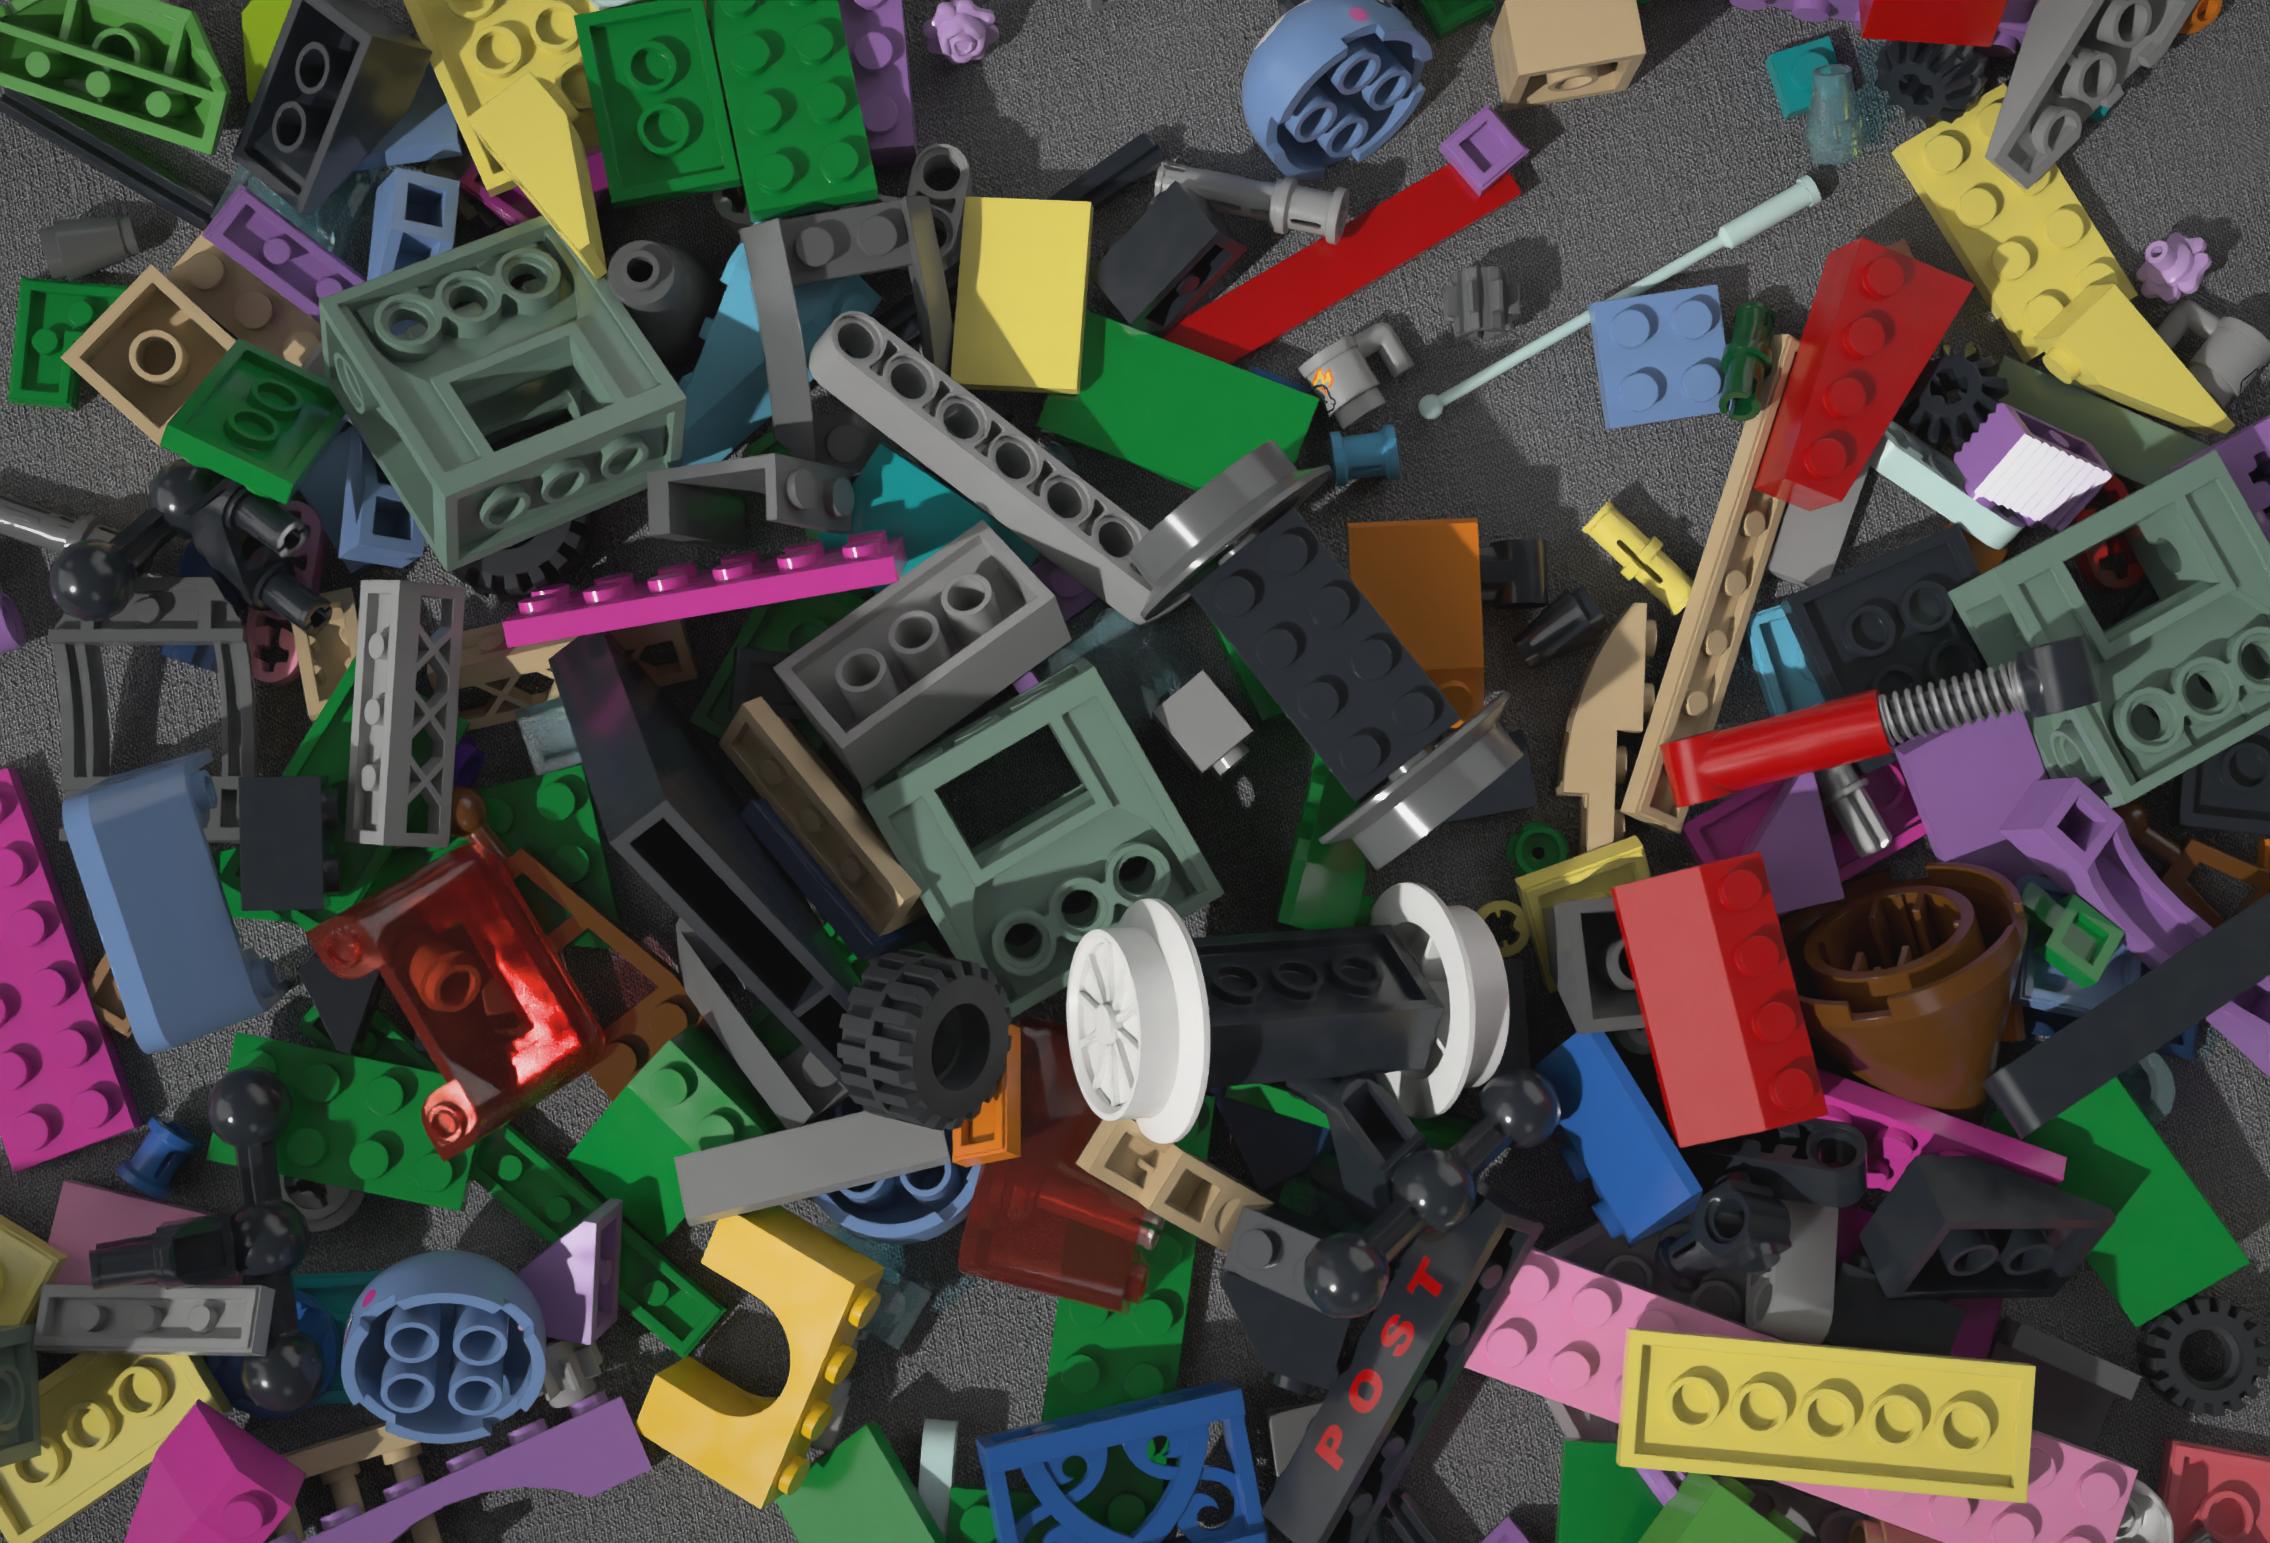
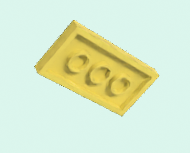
M2003 83L1976 99L1964 115L1956 118L1952 124L1939 121L1933 127L1927 128L1899 145L1892 154L2025 364L2044 353L2033 338L2087 286L2116 284L2129 301L2136 297L2138 293L2055 163L2027 190L2016 185L1985 158L2007 91V86Z
M79 1354L40 1380L41 1456L0 1467V1530L7 1542L37 1543L151 1466L158 1447L198 1398L223 1416L234 1410L202 1355Z

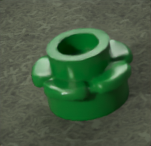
M1533 821L1523 825L1519 834H1514L1510 837L1506 848L1507 859L1514 864V874L1517 877H1521L1565 861L1570 848L1567 838L1560 830L1551 829L1546 822ZM1535 847L1543 849L1544 855L1541 859L1533 857L1532 850Z

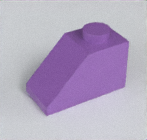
M1814 772L1788 778L1741 855L1761 851L1777 914L1845 898Z
M614 1198L607 1200L519 1271L517 1276L528 1286L541 1308L545 1321L546 1337L592 1345L617 1321L623 1200ZM518 1324V1331L524 1332V1330Z

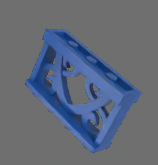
M1223 1379L975 1437L979 1461L983 1468L997 1543H1024L1030 1529L1050 1515L1059 1523L1051 1526L1045 1532L1041 1543H1270L1267 1529H1265L1263 1514L1261 1513L1262 1508L1244 1419L1246 1411L1241 1388L1231 1381ZM1221 1421L1230 1470L1218 1466L1203 1465L1207 1451L1209 1423ZM1160 1435L1167 1436L1169 1448L1162 1456L1168 1458L1178 1457L1176 1465L1161 1464L1150 1460L1146 1450L1150 1440ZM1119 1444L1122 1445L1128 1458L1143 1472L1159 1479L1170 1480L1153 1511L1130 1535L1097 1522L1074 1505V1503L1086 1497L1103 1476L1107 1463V1447ZM1071 1456L1082 1457L1087 1464V1471L1084 1477L1074 1486L1062 1492L1057 1485L1065 1484L1074 1479L1073 1476H1067L1063 1473V1462ZM1020 1468L1030 1489L1041 1503L1024 1512L1014 1522L1005 1471ZM1198 1480L1220 1482L1232 1492L1235 1506L1231 1517L1224 1525L1211 1529L1199 1526L1197 1522L1199 1510L1204 1506L1218 1508V1505L1206 1493L1194 1491ZM1175 1524L1184 1534L1183 1536L1163 1540Z

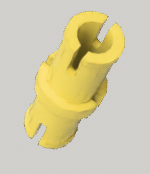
M1609 500L1581 530L1585 534L1588 533L1623 566L1620 573L1630 581L1635 577L1670 610L1673 616L1677 615L1687 605L1694 580L1660 550L1664 544L1655 535L1651 539L1647 538Z

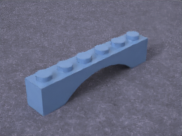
M397 167L377 187L367 281L453 248L460 181ZM413 320L399 321L391 327L390 331L395 336L406 333L408 327L419 324V322ZM352 423L338 558L403 568L423 556L425 537Z

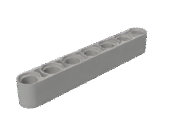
M857 311L842 313L812 346L808 355V368L812 377L824 389L1128 620L1138 625L1149 626L1155 624L1191 595L1188 594L1157 616L1144 620L1140 614L1153 587L1130 560L1128 555L1150 530L874 318ZM841 347L848 350L853 357L847 355ZM894 387L899 389L905 397L899 395V393L894 389ZM946 427L950 428L956 434V437ZM998 466L1007 473V476L999 470ZM1050 506L1057 511L1058 515L1054 513ZM1101 545H1103L1107 549L1108 553L1102 548Z

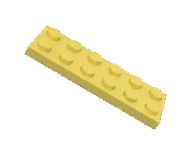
M1626 1327L1616 1463L1622 1467L2027 1503L2036 1366L2019 1362Z

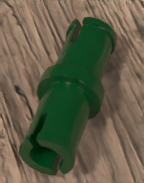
M1746 302L1736 309L1732 341L1724 348L1721 367L1726 375L1718 406L1720 412L1725 414L1729 411L1730 400L1732 399L1728 418L1735 421H1748L1759 414L1763 381L1771 374L1774 356L1769 345L1776 316L1774 311L1769 309L1765 313L1763 323L1766 304L1761 302Z

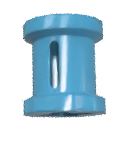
M1393 424L1382 425L1380 432L1343 437L1339 431L1329 432L1330 456L1336 488L1346 487L1348 480L1386 475L1389 481L1400 479L1398 448Z

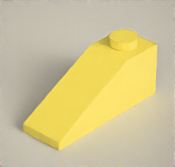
M528 71L472 113L467 119L489 153L598 280L608 272L585 145L572 124L580 115L556 84L546 91L534 75Z
M2116 284L2087 286L2033 338L2046 354L2042 359L2047 369L2065 384H2072L2196 434H2227L2235 426Z

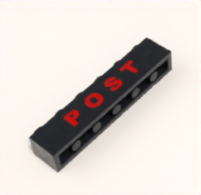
M1477 1181L1476 1205L1469 1217L1461 1225L1443 1233L1423 1230L1419 1232L1413 1245L1404 1254L1401 1266L1389 1285L1386 1295L1381 1303L1371 1312L1369 1322L1349 1358L1341 1365L1337 1379L1319 1411L1310 1420L1306 1428V1434L1289 1464L1277 1478L1274 1490L1261 1513L1293 1543H1364L1545 1225L1493 1186Z

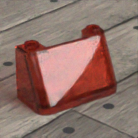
M468 843L453 849L305 933L321 961L330 972L340 978L354 980L378 969L430 1054L446 1084L433 1091L425 1099L421 1109V1118L426 1134L443 1162L467 1150L594 1068L603 1058L605 1053V1037L599 1023L501 860L491 849L482 844Z
M1024 1016L1018 1026L1021 1028V1157L981 1164L960 1246L959 1271L963 1274L1128 1315L1131 1303H1141L1149 1277V1266L1140 1264V1250L1136 1249L1146 1207L1137 1200L1089 1174L1076 1164L1103 1119L1092 1111L1079 1087L1070 1054L1067 1026L1031 1016Z

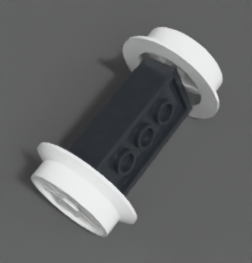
M1414 882L1398 883L1384 891L1374 904L1366 926L1191 938L1180 916L1166 902L1156 898L1140 899L1126 910L1117 928L1094 929L1081 939L1070 967L1066 1001L1070 1054L1075 1075L1086 1102L1092 1111L1103 1120L1119 1121L1133 1119L1137 1122L1141 1133L1158 1144L1174 1143L1184 1138L1193 1127L1199 1115L1206 1089L1215 1087L1268 1084L1272 1082L1374 1073L1378 1083L1394 1098L1406 1115L1416 1119L1438 1117L1454 1104L1462 1089L1481 1086L1495 1073L1506 1046L1510 1013L1505 966L1498 944L1488 925L1472 909L1460 905L1446 906L1433 890L1425 885Z

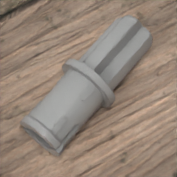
M1851 764L1814 772L1816 783L1825 797V800L1821 802L1822 807H1831L1859 856H1870L1887 847L1892 842V835L1864 788L1869 784L1867 778L1860 780Z

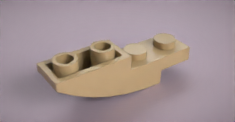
M1633 603L1622 612L1606 633L1588 663L1574 695L1565 724L1558 759L1555 796L1580 797L1578 856L1624 839L1625 814L1620 812L1621 809H1615V784H1624L1627 750L1626 746H1617V736H1634L1642 732L1643 721L1649 722L1655 704L1653 683H1644L1645 658L1654 657L1657 640L1656 621L1646 620L1647 603Z
M1133 1119L1119 1121L1102 1120L1076 1162L1086 1172L1137 1200L1148 1210L1227 1253L1242 1206L1278 1203L1197 1154H1192L1175 1143L1158 1144L1151 1141L1141 1133L1137 1122Z

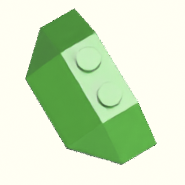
M14 0L7 5L0 6V86L202 153L216 155L231 91L197 12L162 0Z

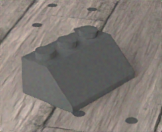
M1612 897L1565 901L1543 908L1550 974L1578 1035L1645 1028Z

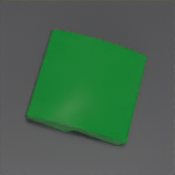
M1562 1437L1555 1543H1638L1664 1506L1635 1468L1622 1467L1616 1463L1617 1441Z

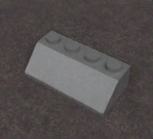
M982 519L900 577L899 582L892 583L773 667V669L828 749L864 790L1072 639L1056 597Z

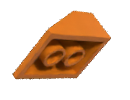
M1477 518L1347 523V575L1459 714L1461 719L1450 728L1459 727L1484 708V646Z

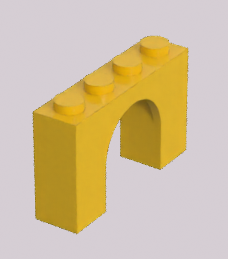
M781 1205L719 1219L701 1261L703 1265L762 1300L779 1319L787 1336L790 1349V1371L781 1395L779 1397H762L751 1394L688 1356L655 1374L634 1426L641 1435L759 1509H763L783 1494L788 1496L794 1494L807 1476L810 1461L805 1459L811 1442L822 1434L832 1417L834 1407L828 1402L835 1386L846 1378L855 1363L857 1350L852 1348L859 1329L868 1324L879 1306L881 1294L876 1292V1289L885 1270V1267Z

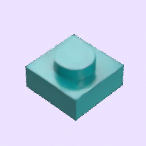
M1829 36L1770 54L1765 61L1784 120L1843 102L1849 95Z

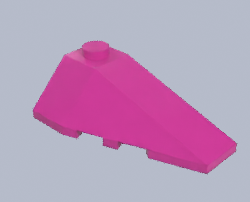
M198 1398L158 1447L124 1543H264L293 1508L306 1473Z

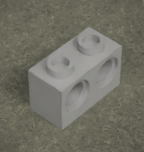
M1204 670L1152 711L1151 723L1199 780H1202L1210 772L1220 780L1248 757L1247 754L1250 750L1245 743L1249 741L1253 729Z

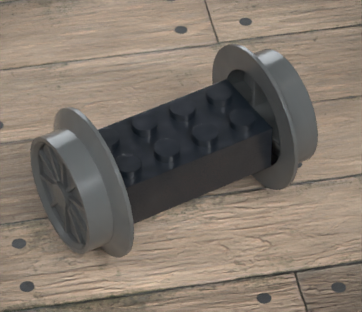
M1270 440L1237 460L1201 487L1158 523L1131 550L1128 557L1153 587L1140 615L1144 620H1149L1188 594H1191L1355 802L1388 777L1390 779L1389 782L1318 839L1322 845L1352 839L1374 868L1378 870L1463 807L1524 755L1499 723L1512 695L1508 690L1436 745L1433 747L1430 745L1433 740L1458 722L1461 717L1296 511V508L1327 480L1332 473V469L1329 465L1298 471L1274 440Z

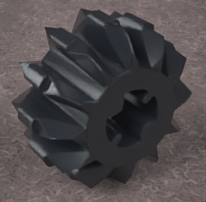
M1888 40L1879 51V57L1874 63L1879 70V75L1874 85L1889 92L1886 106L1899 105L1905 110L1906 122L1915 116H1920L1929 128L1939 121L1952 124L1956 118L1964 115L1971 104L1982 93L1983 85L1987 81L1983 72L1988 58L1981 53L1973 51L1974 46Z
M1942 341L1938 349L1940 358L1934 361L1929 359L1900 406L1899 411L1901 415L1910 416L1906 424L1910 433L1916 437L1927 433V441L1930 447L1939 450L1950 436L1956 449L1962 451L1963 443L1968 442L1966 435L1972 432H1979L1980 423H1986L1988 414L1996 412L1997 404L2002 403L1999 399L2008 395L2010 389L2007 379L1997 376L2000 366L1994 356L1990 355L1979 360L1978 349L1976 345L1970 342L1962 348L1957 356H1954L1950 344ZM1954 389H1960L1961 391L1958 392L1960 401L1946 404L1945 401L1948 402L1949 400L1946 393Z

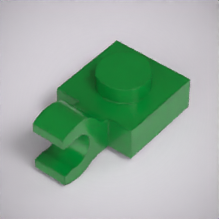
M2027 882L2019 895L2026 914L2028 930L2040 934L2032 951L2083 989L2097 984L2125 932L2075 894L2064 897L2057 903L2041 887L2032 882Z

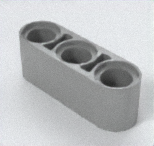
M1778 1199L1785 1204L1790 1214L1791 1229L1789 1238L1793 1247L1781 1253L1780 1261L1773 1267L1760 1272L1747 1273L1745 1322L1747 1327L1786 1342L1821 1344L1829 1331L1834 1309L1838 1208Z

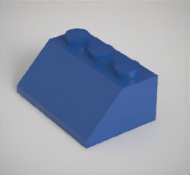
M1576 1032L1531 1068L1545 1075L1553 1082L1562 1105L1560 1123L1556 1130L1566 1144L1558 1149V1153L1575 1182L1578 1184L1587 1179L1600 1201L1592 1205V1209L1611 1240L1621 1235L1629 1249L1696 1211L1698 1201L1702 1195V1187L1605 1032L1579 1035Z

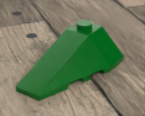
M1315 753L1272 925L1295 931L1366 926L1373 897L1362 894L1366 881L1363 852L1352 839L1323 845L1318 840L1336 823L1359 806L1360 799L1356 802L1352 799L1317 753Z

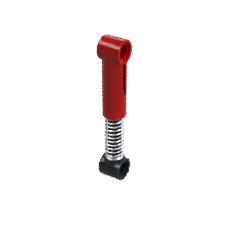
M2085 634L2016 652L2017 660L2015 659L2014 663L2011 661L2008 665L2001 663L1999 666L2000 670L1993 672V669L1988 667V674L1982 675L1979 670H1976V677L1970 678L1969 674L1964 673V680L1958 681L1957 677L1953 676L1951 678L1952 683L1946 684L1945 680L1941 679L1939 682L1940 686L1934 687L1933 683L1929 682L1928 689L1922 690V687L1917 685L1916 692L1914 693L1905 688L1903 696H1899L1894 691L1892 694L1893 698L1887 699L1884 694L1881 695L1878 689H1873L1723 730L1722 728L1660 744L1676 808L1714 800L1751 787L1891 754L1895 751V742L1903 743L1906 736L1913 741L1917 733L1926 738L1929 730L1938 735L1941 727L1950 732L1953 724L1962 729L1965 721L1970 725H1974L1976 718L1986 722L1988 715L1998 719L2000 712L2010 716L2012 709L2014 712L2017 711L2019 713H2024L2026 710L2030 712L2031 710L2036 718L2102 701Z

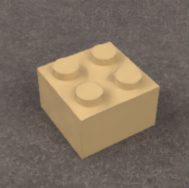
M1505 0L1490 38L1504 112L1625 91L1646 55L1636 0Z
M151 264L60 358L159 447L171 452L160 446L167 423L236 341Z

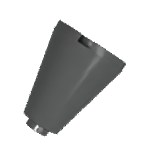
M645 240L633 241L622 246L614 254L607 269L608 273L604 275L610 290L622 302L665 367H668V369L683 367L700 356L706 342L698 337L706 317L715 319L721 304L722 295L716 277L699 257L677 246Z

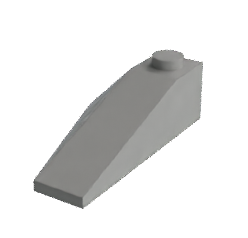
M2036 0L1985 158L2016 185L2028 190L2080 138L2082 123L2100 105L2111 108L2124 95L2121 85L2141 65L2151 68L2166 53L2198 0Z

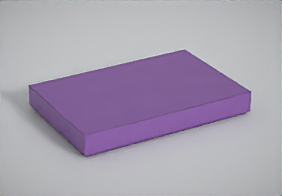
M2012 709L2010 716L2000 712L1998 719L1988 715L1986 722L1976 718L1974 725H1970L1965 721L1962 729L1953 724L1950 732L1941 727L1938 735L1929 730L1926 738L1919 734L1914 741L1910 739L1895 747L1896 756L1937 862H1960L1983 866L2002 874L2015 887L2017 886V879L2027 874L2039 876L2044 873L1998 831L2034 780L2048 779L2023 712H2014Z

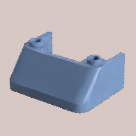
M210 748L110 776L65 799L62 805V818L66 836L131 1030L137 1044L147 1055L180 1046L264 1013L289 991L286 979L277 980L275 969L268 957L259 958L252 948L243 950L203 826L208 824L210 820V809L217 807V793L210 774L206 770L199 771V768L214 761Z

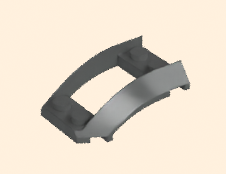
M904 196L900 200L779 221V218L740 229L741 243H744L751 276L750 287L767 373L773 426H771L773 438L777 439L795 458L849 469L850 476L860 474L881 441H884L915 463H920L921 461L853 410L813 417L805 350L793 287L908 267L923 357L951 377L954 334L946 280L929 196Z
M136 577L134 597L120 614L107 620L85 622L64 613L56 627L48 629V642L53 646L58 680L61 718V790L65 791V799L110 777L109 714L100 646L214 645L221 703L222 776H211L216 789L218 804L216 808L210 809V820L208 824L203 826L208 842L239 844L238 778L257 777L258 770L256 704L247 630L217 580L213 577ZM59 828V841L68 842L65 829Z
M798 887V889L800 890V892L802 893V895L804 896V898L806 899V901L808 902V904H811L810 900L806 897V895H805V894L801 891V889ZM680 917L676 924L679 976L685 992L785 1128L788 1130L817 1123L850 1097L849 1091L804 1044L780 1063L776 1060L715 976L728 966ZM897 949V950H895V951H892V953H897V954H898V953H899V949ZM883 955L866 961L869 965L878 966L879 959Z

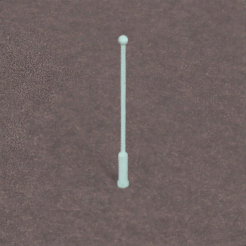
M1808 175L1800 177L1793 186L1721 226L1718 236L1604 301L1638 296L1720 248L1727 247L1733 249L1806 206H1815L1821 202V195L1817 185ZM1589 309L1438 396L1434 394L1424 396L1418 405L1420 414L1430 420L1438 418L1442 414L1444 406L1591 323Z

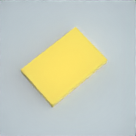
M965 196L951 378L962 387L975 390L1080 394L1094 210L1091 202Z

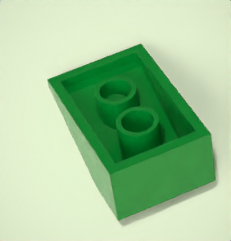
M693 1023L672 1037L627 1084L566 1159L607 1200L610 1198L623 1200L622 1215L658 1248L686 1219L674 1157L766 1135L777 1124L779 1118L746 1074Z

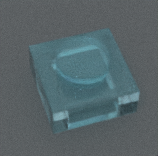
M561 697L515 711L536 776L582 762Z

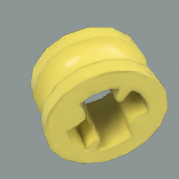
M1507 900L1492 901L1481 906L1476 913L1484 921L1490 913H1492L1495 919L1500 918V911L1506 912L1513 917L1509 927L1517 933L1515 940L1510 945H1508L1507 940H1501L1499 948L1502 957H1510L1519 953L1528 942L1530 933L1523 909L1515 903Z

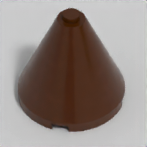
M1927 862L1926 868L1929 877L1894 882L1890 868L1877 870L1842 882L1844 899L1796 909L1785 916L1779 924L1808 1036L1860 1084L1981 1126L1989 1094L1981 1083L1995 1072L2028 932V923L2023 904L2013 883L2002 874L1983 866L1960 862Z

